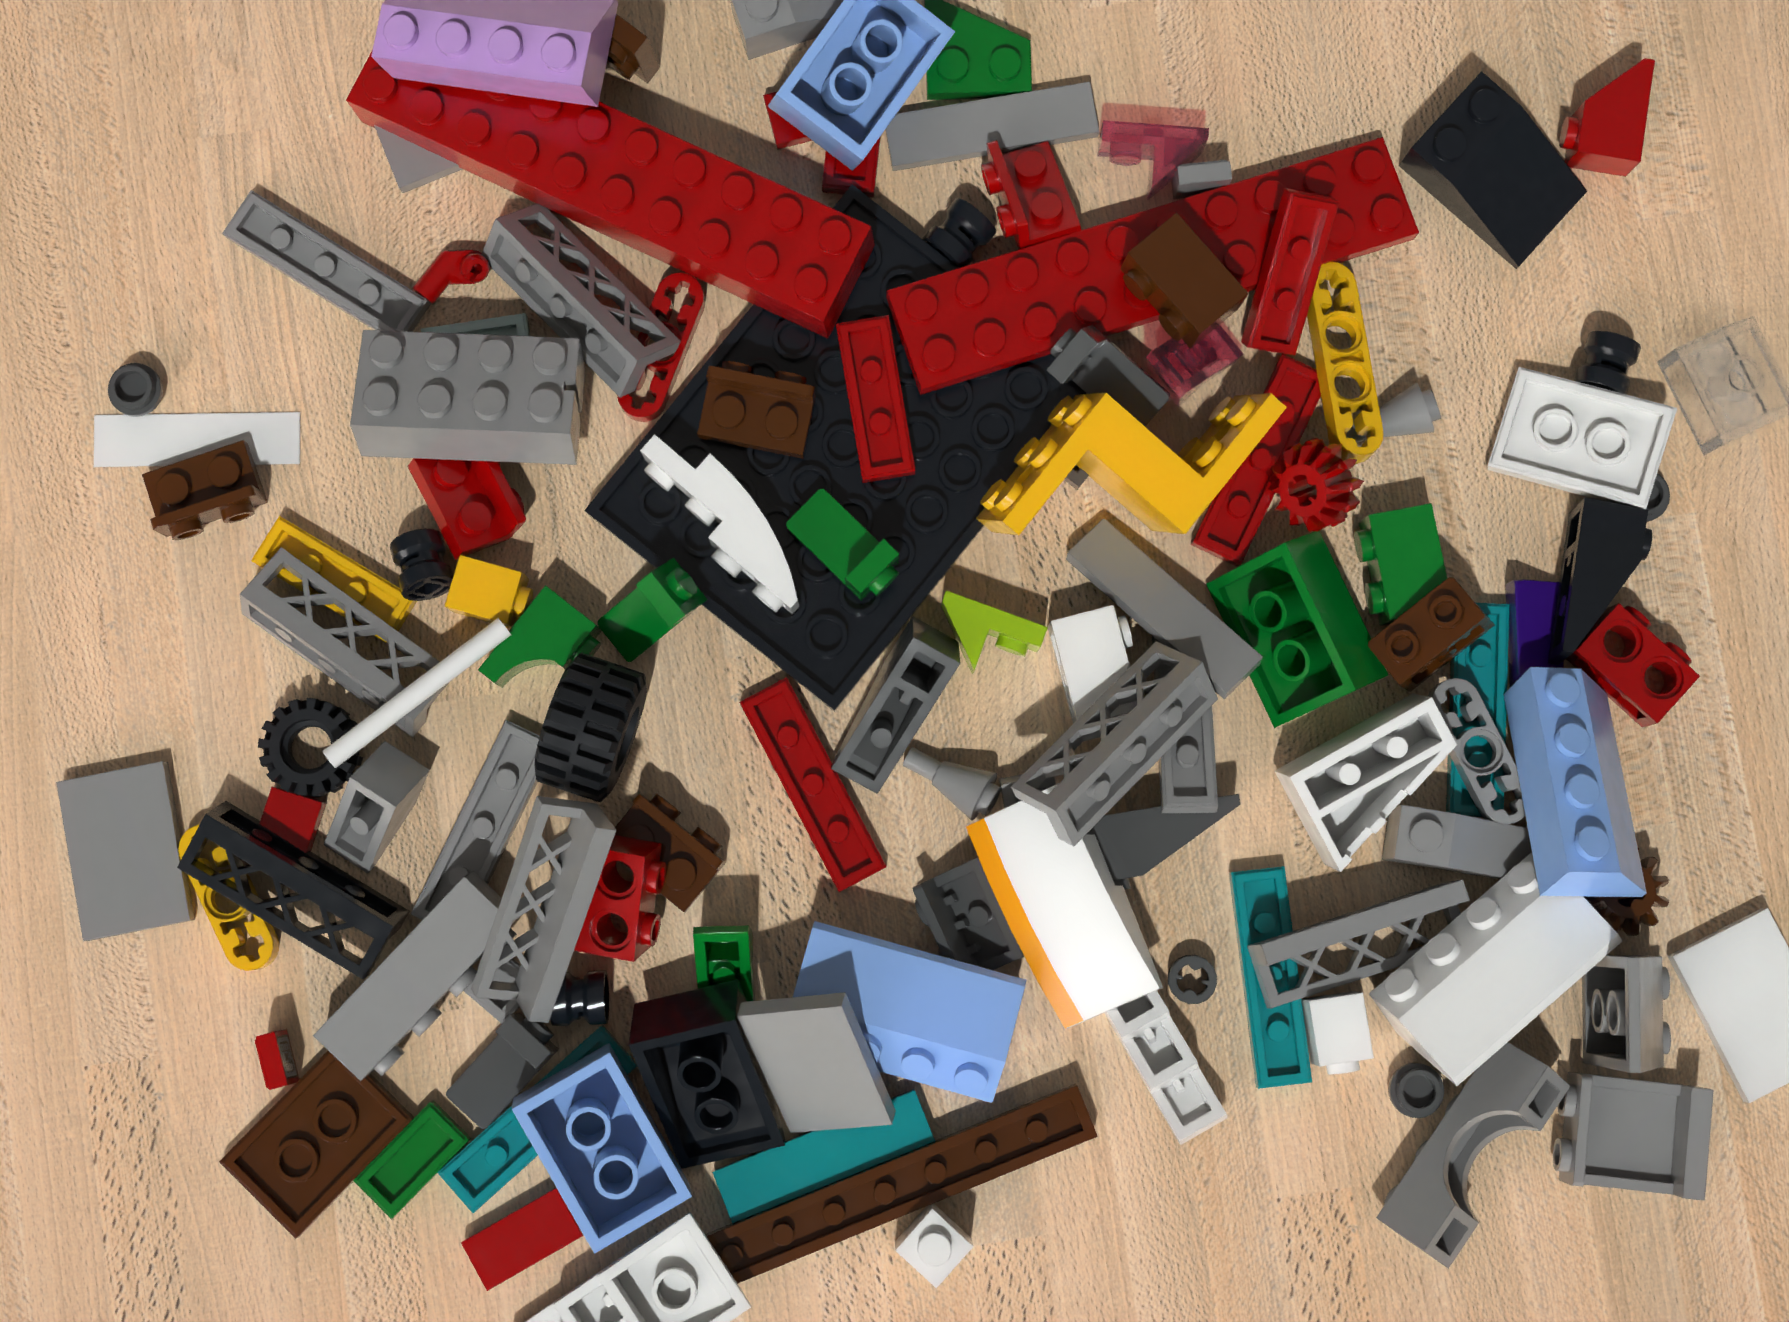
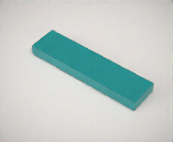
M1476 603L1495 626L1451 660L1450 679H1464L1477 689L1506 745L1507 711L1504 694L1507 692L1510 604ZM1450 693L1449 712H1455L1462 724L1460 727L1451 729L1456 738L1465 730L1480 727L1477 718L1473 721L1465 722L1460 712V707L1466 703L1465 697L1462 694L1453 696ZM1473 736L1465 744V758L1471 765L1482 768L1492 758V747L1486 739ZM1448 754L1446 812L1471 817H1482ZM1502 767L1491 774L1476 777L1480 786L1484 782H1492L1497 792V797L1490 801L1494 810L1504 809V792L1500 790L1494 779L1495 777L1505 775Z
M1285 866L1229 872L1256 1088L1312 1083L1302 998L1274 1008H1267L1247 945L1293 931ZM1287 959L1269 965L1278 993L1295 988L1299 980L1296 962Z
M601 1025L538 1083L608 1043L613 1048L627 1075L637 1067V1064L604 1025ZM511 1106L437 1173L468 1209L475 1213L534 1160L538 1154L513 1113Z
M915 1089L891 1098L896 1110L892 1125L809 1131L785 1141V1146L763 1150L713 1170L712 1173L732 1224L934 1142V1136Z

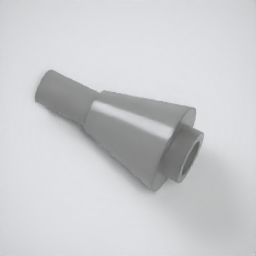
M1417 382L1379 407L1383 437L1434 433L1433 421L1441 419L1432 390L1428 389L1422 392ZM1353 422V427L1346 434V438H1353L1357 443L1366 440V436L1357 435Z
M914 747L909 750L903 762L904 767L931 780L932 785L971 821L979 813L987 816L993 809L1001 792V787L995 785L997 773L948 761L940 762Z

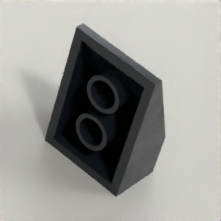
M1482 71L1411 147L1399 165L1400 168L1515 269L1525 261L1587 192L1523 107Z
M739 979L634 1004L629 1047L681 1169L785 1146V1135L776 1100L737 1017L741 1002H747Z

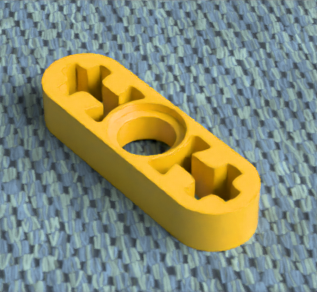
M199 825L191 827L181 837L178 847L180 859H182ZM219 846L212 851V857L217 867L224 868L228 864L230 865L224 848ZM198 858V861L213 869L207 858ZM246 874L251 892L258 896L249 875ZM188 875L228 961L234 967L245 971L260 970L269 966L279 952V939L273 925L253 914L254 921L244 922L251 937L262 936L265 944L258 948L259 959L256 960L253 955L242 956L239 948L246 943V938L241 927H236L229 931L226 923L242 920L251 912L241 906L233 913L221 911L215 902L216 891ZM234 877L228 878L231 881L235 882Z

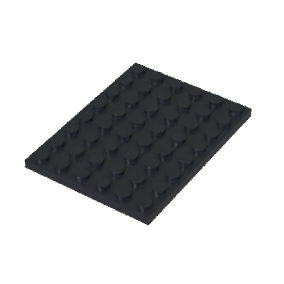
M853 184L833 209L870 225L875 246L836 324L889 315L916 471L915 475L867 483L862 482L836 324L829 338H825L753 304L584 510L591 518L655 569L675 558L708 599L702 604L705 609L834 712L983 529L984 525L976 518L985 508L980 502L986 492L998 480L1002 479L1005 482L1018 467L1014 462L1015 457L1028 441L1034 437L1040 440L1052 424L1048 421V417L1061 400L1066 396H1070L1073 399L1075 395L1087 394L1074 381L1071 380L1061 384L1047 371V368L1056 359L1052 354L920 395L888 305L886 293L887 290L955 270L958 267ZM723 361H734L752 366L754 368L753 374L774 378L775 372L783 371L806 377V384L815 387L816 399L804 458L699 438L697 433L708 385L706 377L708 366L722 368ZM654 434L695 469L709 454L713 455L752 497L774 532L789 566L799 602V608L793 614L783 606L777 612H774L752 593V590L758 584L741 571L736 577H733L711 557L717 549L711 545L708 538L718 527L719 523L714 520L710 526L704 524L685 507L686 502L690 499L675 485L669 491H666L645 473L644 469L649 463L644 459L640 450ZM819 489H825L875 539L881 542L884 538L899 553V563L894 567L899 574L878 596L870 591L861 601L787 529V521Z

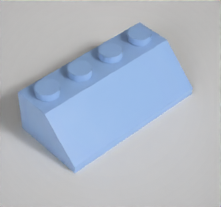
M1530 667L1504 694L1540 896L1643 897L1647 892L1607 693L1582 669Z
M814 921L793 997L846 992L879 1072L993 1103L1009 1051L1026 979Z

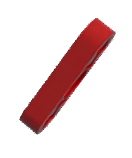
M674 273L665 277L660 282L649 310L657 318L661 315L669 321L673 311L672 301L667 297L669 293L678 294L682 287L688 288L690 299L694 301L692 306L683 304L676 318L678 325H686L683 332L673 324L661 321L681 342L670 359L655 361L646 366V368L655 373L667 374L664 380H661L656 375L653 376L650 392L656 398L654 403L644 402L641 409L634 408L635 402L629 394L623 397L617 395L623 412L632 420L648 422L662 414L705 308L703 289L697 279L689 274ZM640 332L637 338L644 347L647 346L651 339L643 332ZM645 371L635 390H640L643 387L647 377Z

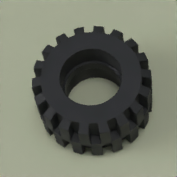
M583 652L579 653L563 673L548 708L535 754L536 780L601 803L615 787L632 747L646 699L647 685L645 674Z

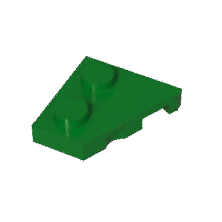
M924 0V7L955 31L926 72L927 100L987 99L1032 91L1031 46L1029 39L946 1Z

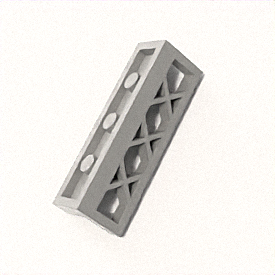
M534 204L495 219L482 256L488 260L490 267L560 338H580L584 362L619 397L635 391L647 365L676 352L681 341L547 208ZM536 223L550 239L532 235L525 227ZM559 259L576 263L585 274L567 270L559 262ZM594 294L611 298L620 307V310L602 305L594 297ZM630 329L646 333L655 343L644 347L630 333Z
M282 547L240 593L241 611L244 616L375 711L405 689V687L400 685L398 668L421 666L428 671L440 662ZM285 568L302 580L304 596L280 598L266 587ZM309 586L320 594L310 595ZM335 604L345 611L347 627L323 629L313 622L311 606ZM305 607L306 616L295 608ZM352 617L363 625L353 626ZM378 635L388 642L390 658L367 661L356 652L355 637ZM348 638L349 647L338 639ZM395 648L406 656L396 657ZM391 669L392 678L381 670ZM449 683L397 721L395 725L411 737H414L426 722L428 707Z
M1156 641L1011 786L1016 798L1046 813L1058 838L1074 847L1218 700L1203 662ZM1161 663L1173 668L1165 677L1146 682V678ZM1137 701V705L1128 714L1111 718V713L1119 705ZM1101 737V742L1092 751L1074 755V750L1083 741ZM1064 774V779L1048 795L1037 789L1046 778Z
M542 796L536 797L471 987L476 998L517 1001L528 1021L549 1023L616 833L615 827L598 804ZM554 815L571 818L567 832L547 844L542 834L548 816ZM550 860L554 867L551 879L532 892H529L525 885L529 872ZM533 908L537 914L534 928L513 940L509 934L512 921ZM517 956L521 966L515 983L492 981L496 969Z
M1456 880L1437 884L1247 945L1266 1007L1274 1008L1400 967L1422 948L1419 947L1408 951L1413 940L1423 946L1430 940L1417 933L1426 914L1443 909L1447 924H1450L1461 914L1458 904L1470 901L1464 881ZM1411 920L1408 927L1400 924L1402 922ZM1390 927L1404 935L1395 955L1384 958L1367 949L1375 931ZM1362 935L1359 943H1356L1351 940L1352 938ZM1340 943L1354 951L1345 972L1334 974L1317 965L1325 947ZM1312 952L1309 960L1300 956ZM1363 956L1374 961L1358 967ZM1291 959L1304 966L1305 968L1295 988L1278 993L1269 965ZM1313 972L1324 977L1323 979L1308 983Z

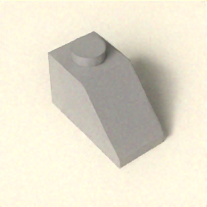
M384 741L349 778L324 846L368 874L374 868L415 806L430 770L415 761L411 756Z

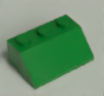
M1314 531L1284 542L1206 583L1224 623L1263 657L1261 664L1249 676L1274 728L1388 676L1386 668L1368 647L1371 637L1320 531Z

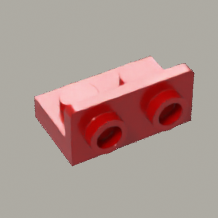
M997 140L986 143L988 163L981 164V172L988 194L998 193L1002 205L996 207V211L1005 238L1014 236L1018 249H1022L1081 231L1080 222L1048 141L1003 155Z
M413 458L407 466L455 560L459 559L460 555L467 556L509 540L526 522L523 501L518 492L511 488L500 468V462Z

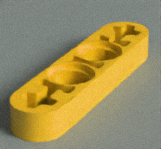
M1329 262L1321 265L1307 318L1329 444H1342L1341 459L1343 461L1348 458L1356 459L1355 464H1359L1368 460L1380 447L1383 441V426L1357 282L1354 274L1348 267L1337 262ZM1324 280H1329L1331 288L1340 289V292L1333 300L1334 312L1328 314L1326 313L1332 306V300L1329 290L1320 289ZM1332 326L1345 329L1351 337V347L1347 349L1333 347L1326 338V329ZM1345 375L1355 379L1360 387V396L1354 399L1341 396L1336 391L1334 385L1335 378ZM1361 410L1354 419L1355 431L1357 435L1366 436L1367 438L1361 447L1357 446L1355 439L1346 438V434L1353 427L1352 413Z

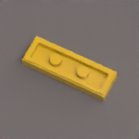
M281 516L278 517L251 560L263 568L282 547L397 631L400 630L417 602L405 599L399 587ZM283 568L276 575L303 592L302 580L287 569ZM309 586L310 595L320 594ZM335 604L325 605L345 617V611ZM352 617L353 623L358 626L363 625Z

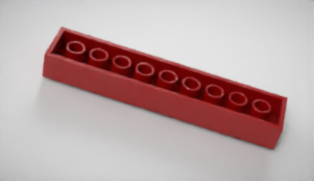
M372 52L346 99L347 103L364 124L373 128L376 125L458 164L463 170L825 338H829L875 246L870 225L602 102H599L598 107L397 79L391 77L371 57Z

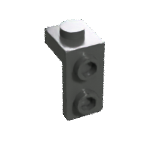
M1093 325L1082 328L1078 333L1070 328L1050 351L1056 359L1047 368V371L1061 384L1072 380L1087 394L1108 393L1145 427L1170 399V393Z
M520 1012L510 1015L495 1031L498 1034L496 1038L446 1092L447 1098L481 1129H486L512 1102L513 1098L522 1091L559 1050L550 1041L554 1034L544 1023L530 1022Z

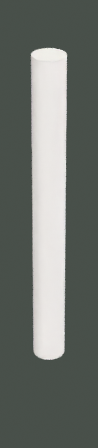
M497 618L322 751L323 754L337 768L511 636V633L501 620Z

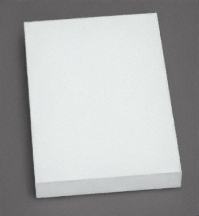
M1519 367L1490 456L1488 470L1597 500L1646 509L1677 408Z
M1761 908L1668 955L1743 1102L1751 1103L1789 1083V947L1769 909Z

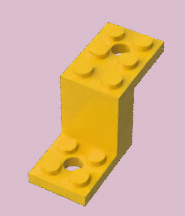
M1108 393L1075 395L1073 399L1070 396H1066L1050 413L1048 421L1052 425L1041 439L1032 438L1019 451L1014 459L1018 467L1006 482L1002 479L998 480L983 496L980 504L985 508L976 519L991 532L1019 536L1075 465H1077L1151 531L1186 534L1287 407L1272 393L1235 395L1233 398L1228 396L1211 412L1208 421L1212 424L1200 439L1195 437L1190 440L1177 455Z

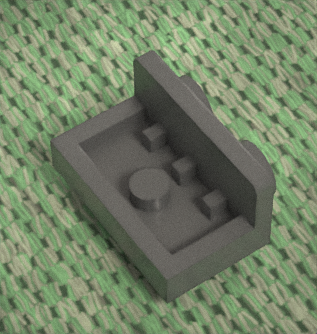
M978 857L913 887L917 913L922 922L930 927L939 947V956L990 970H995L1024 957Z

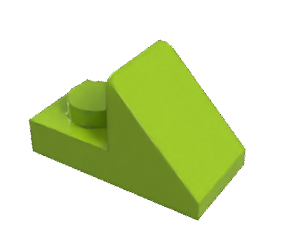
M947 590L942 600V610L956 640L959 642V647L972 674L976 668L987 635L997 638L996 647L1024 657L1028 649L1038 652L1048 628L1044 625Z

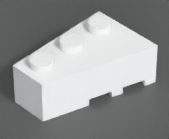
M1413 693L1275 770V773L1323 863L1341 872L1351 862L1352 859L1350 857L1372 833L1376 834L1387 822L1385 819L1407 795L1411 796L1457 744L1433 698Z

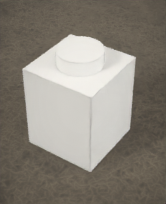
M1350 991L1302 999L1311 1064L1319 1067L1326 1066L1327 1074L1329 1075L1358 1071L1360 1070V1060L1374 1058L1362 992Z
M935 1204L926 1206L895 1241V1251L935 1288L944 1281L974 1247L972 1238Z

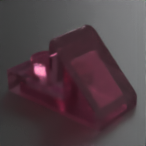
M1103 120L1099 133L1097 156L1109 157L1111 163L1124 166L1137 165L1141 163V160H1149L1147 200H1149L1172 180L1179 164L1192 163L1202 154L1208 141L1209 128Z
M1219 325L1191 349L1182 339L1177 341L1171 338L1146 356V367L1159 384L1170 393V397L1176 405L1180 406L1203 384L1232 366L1244 354L1222 326Z

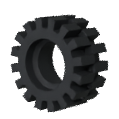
M307 698L304 701L296 699L289 701V706L286 708H277L273 712L276 717L272 722L265 721L262 727L263 730H266L265 738H259L258 748L263 749L264 756L259 757L261 766L267 767L269 773L266 775L269 779L281 785V789L302 796L321 797L326 796V793H336L343 789L341 785L345 781H349L356 765L361 766L363 757L359 756V751L337 768L327 759L324 764L317 768L306 769L295 761L292 754V743L296 735L303 729L318 727L327 733L332 744L356 726L357 722L351 720L350 714L344 709L315 698Z

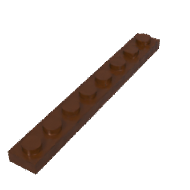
M1075 1083L705 1235L738 1284L1098 1136L1079 1088Z

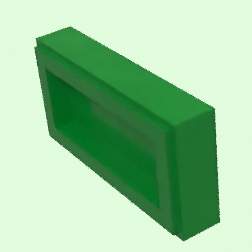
M433 1100L353 1181L390 1219H393L472 1138Z

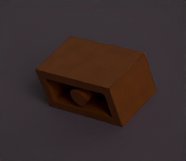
M1177 213L1129 251L1120 269L1124 273L1123 280L1130 292L1139 300L1144 301L1147 299L1160 314L1158 318L1164 330L1177 341L1182 339L1190 349L1236 312L1248 295V292Z

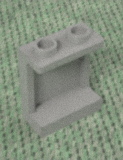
M1568 1072L1567 1083L1570 1085V1088L1557 1106L1559 1115L1564 1116L1562 1138L1556 1139L1553 1148V1167L1555 1171H1559V1181L1572 1186L1583 1187L1584 1185L1636 1190L1671 1194L1685 1199L1705 1201L1714 1090L1683 1084Z

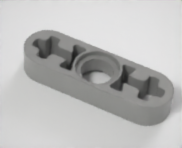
M1459 678L1448 679L1432 688L1428 696L1433 698L1457 744L1449 755L1478 812L1484 819L1498 824L1506 825L1520 821L1525 816L1517 767L1477 689L1470 682ZM1447 689H1449L1453 696L1462 694L1465 697L1466 703L1460 707V712L1466 723L1477 718L1480 727L1465 730L1455 738L1451 729L1460 727L1462 724L1455 712L1444 713L1441 708V704L1447 700L1445 693ZM1473 736L1486 739L1492 747V758L1482 768L1471 765L1464 755L1465 744ZM1502 767L1505 775L1495 777L1494 779L1502 792L1512 790L1516 799L1509 803L1510 814H1507L1504 809L1494 810L1490 801L1497 797V792L1492 782H1484L1480 786L1476 777L1491 774Z

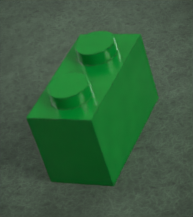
M1432 503L1370 514L1359 522L1360 530L1354 532L1355 549L1359 561H1367L1371 581L1365 584L1366 603L1370 614L1378 615L1380 626L1391 624L1447 579Z

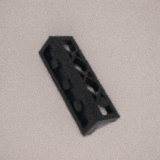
M228 801L221 803L206 813L177 868L364 980L370 974L386 943L401 928L410 911L313 852L308 851L305 853L259 824L260 821ZM208 839L226 850L231 869L216 872L198 861ZM242 860L249 864L243 866ZM262 871L272 877L278 896L263 900L253 894L246 874ZM234 877L235 882L231 881L228 878ZM288 887L294 890L295 893H290ZM309 899L319 905L324 925L309 928L298 921L293 902ZM281 905L282 911L275 906ZM335 916L339 917L342 920L336 922ZM355 927L374 938L363 959L344 948L339 930ZM327 933L329 939L326 938V937H324V936L321 935V934Z

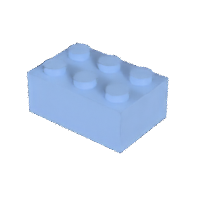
M843 0L770 101L768 107L853 171L867 156L955 31L915 0Z
M610 1043L513 1098V1113L594 1254L692 1197L687 1178Z

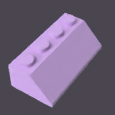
M385 0L381 6L371 57L391 77L397 79L598 107L618 1Z

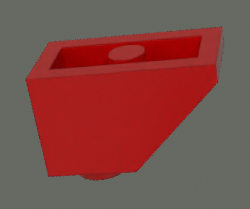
M1644 58L1586 99L1571 117L1567 116L1561 128L1559 147L1566 149L1564 162L1569 168L1626 177L1641 162L1655 60Z

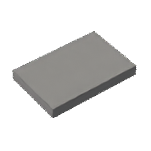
M160 761L56 782L83 941H92L195 920L187 874L177 868L181 861L178 852L181 836L168 762Z
M846 992L741 1002L737 1014L738 1020L790 1133L893 1124L896 1110Z

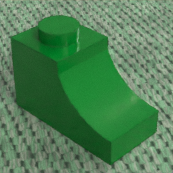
M545 585L509 630L511 636L496 646L478 671L503 688L514 676L535 666L559 665L566 670L579 653L595 655L601 645V642L596 638L602 630Z

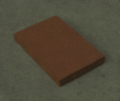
M327 1051L219 1163L296 1239L318 1219L354 1182L353 1180L415 1117L371 1073L360 1081L332 1053Z

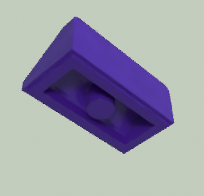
M1512 580L1505 584L1506 604H1510L1508 642L1510 687L1530 667L1564 668V661L1559 665L1548 663L1559 582Z

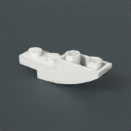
M654 434L640 450L644 459L649 463L644 469L645 473L666 491H669L675 485L690 499L686 502L685 507L704 524L710 526L714 520L719 523L718 527L708 538L711 545L717 549L711 557L733 577H736L741 571L758 584L752 590V593L774 612H777L783 606L793 614L799 608V602L789 566L774 532L752 497L713 455L709 454L695 469Z

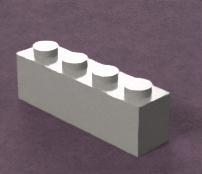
M474 871L464 876L313 1036L360 1081L373 1072V1070L383 1076L405 1053L398 1044L411 1030L420 1037L442 1014L435 1005L449 991L457 998L473 982L477 970L472 966L483 955L502 898ZM510 928L509 934L513 939L517 934Z

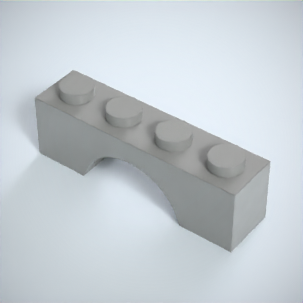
M1507 1042L1474 1071L1460 1094L1449 1102L1445 1110V1116L1429 1140L1425 1141L1418 1148L1413 1164L1400 1183L1390 1190L1386 1196L1384 1207L1376 1218L1449 1269L1479 1224L1471 1210L1467 1196L1468 1175L1475 1158L1489 1142L1505 1133L1516 1130L1541 1131L1570 1088V1085L1548 1065Z

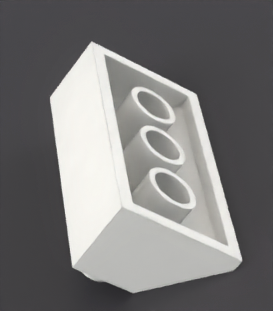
M1530 853L1450 924L1431 938L1427 944L1396 971L1391 973L1369 995L1396 1033L1451 1082L1458 1086L1622 942V939L1583 896H1540L1533 855Z

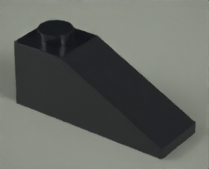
M1584 497L1569 512L1548 656L1549 664L1559 665L1574 653L1641 560L1644 561L1647 558L1652 544V530L1646 528L1648 510Z

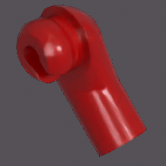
M477 250L443 251L412 289L433 305L448 285L476 284L486 279L490 271V265L488 260L482 256V253Z

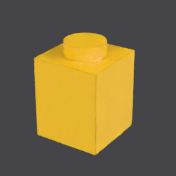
M460 555L445 607L453 613L489 623L499 618L506 628L511 629L517 619L520 618L532 603L533 589L527 587L529 578L520 571Z

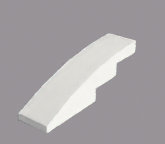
M1158 991L1105 1012L1112 1028L1180 1145L1227 1119V1113L1201 1072L1196 1058L1173 1022L1170 1012Z

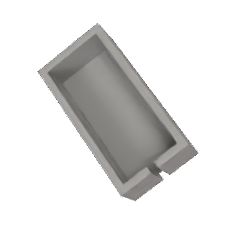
M363 330L350 427L361 456L577 465L581 425L579 413H582L586 372L580 338Z

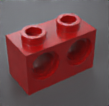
M1618 603L1605 609L1574 653L1566 658V660L1575 668L1582 669L1607 693V697L1641 727L1658 724L1700 675L1689 666L1692 660L1680 647L1671 642L1664 644L1649 630L1651 623L1640 611L1628 605L1624 608ZM1608 630L1616 632L1623 640L1624 649L1620 657L1612 656L1604 646V636ZM1649 666L1658 669L1663 676L1664 685L1659 694L1652 692L1646 686L1644 676Z
M618 835L614 836L574 951L634 962L651 946L653 947L656 944L661 926L660 915L654 913L656 894L661 893L666 878V863L660 861L662 843ZM616 861L624 862L631 868L634 876L633 882L624 880L618 874ZM611 913L617 914L625 920L628 933H622L613 926Z

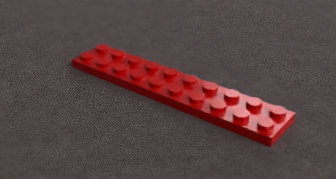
M1383 137L887 290L886 299L920 395L1049 355L1053 346L1070 328L1078 333L1082 328L1093 325L1102 334L1109 336L1159 320L1160 314L1147 299L1144 301L1139 300L1130 292L1123 280L1124 273L1120 269L1128 252L1175 213L1185 221L1247 292L1255 290L1257 287L1284 188L1329 196L1340 201L1322 264L1329 262L1341 263L1414 240L1419 231Z

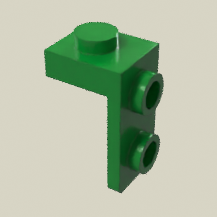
M819 489L786 523L787 529L861 601L870 591L878 596L899 574L894 568L899 563V553L884 538L881 542L875 539L825 489Z
M672 558L646 575L636 584L637 588L597 622L598 627L627 662H632L708 600L675 558Z

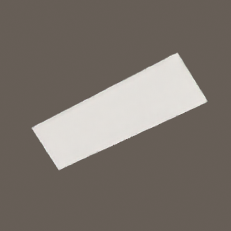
M300 412L147 414L139 417L128 415H94L93 467L168 466L242 440L248 443L255 465L300 464Z

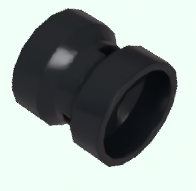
M956 198L946 210L944 222L940 226H932L923 237V240L958 268L970 265L973 261L972 253L978 246L986 245L996 234V229L989 219L977 208L961 198Z
M1590 332L1584 347L1587 359L1585 364L1577 369L1574 381L1627 395L1630 385L1627 373L1629 367L1637 363L1641 350L1640 344L1629 337L1613 332Z
M426 528L416 529L399 535L391 542L390 551L393 562L401 568L402 572L399 575L398 582L401 594L405 599L410 601L430 600L449 592L453 574L450 566L443 561L446 547L440 531Z
M607 970L589 971L583 979L574 977L570 972H566L550 1017L552 1026H569L574 1020H580L581 1017H584L590 1025L608 1024L609 981Z

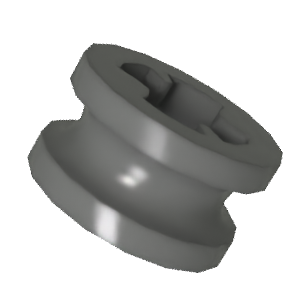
M1185 955L1178 958L1171 965L1168 972V985L1173 995L1180 1001L1187 1004H1199L1208 1000L1213 995L1217 986V974L1214 967L1205 958L1198 955ZM1189 965L1194 971L1202 967L1205 969L1207 979H1202L1201 982L1206 984V986L1200 993L1196 994L1190 988L1184 991L1179 989L1177 979H1183V976L1178 973L1184 966Z

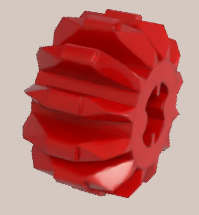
M1313 438L1304 442V444L1297 443L1288 447L1283 452L1284 458L1276 461L1275 465L1271 467L1278 480L1272 482L1268 489L1279 493L1281 501L1278 502L1274 510L1285 511L1288 509L1290 511L1289 526H1300L1305 523L1308 531H1320L1327 526L1334 527L1343 523L1345 518L1348 517L1347 512L1355 509L1360 503V500L1353 491L1360 488L1364 481L1351 475L1350 469L1354 467L1356 459L1348 458L1344 461L1341 459L1342 444L1333 443L1326 446L1323 438Z

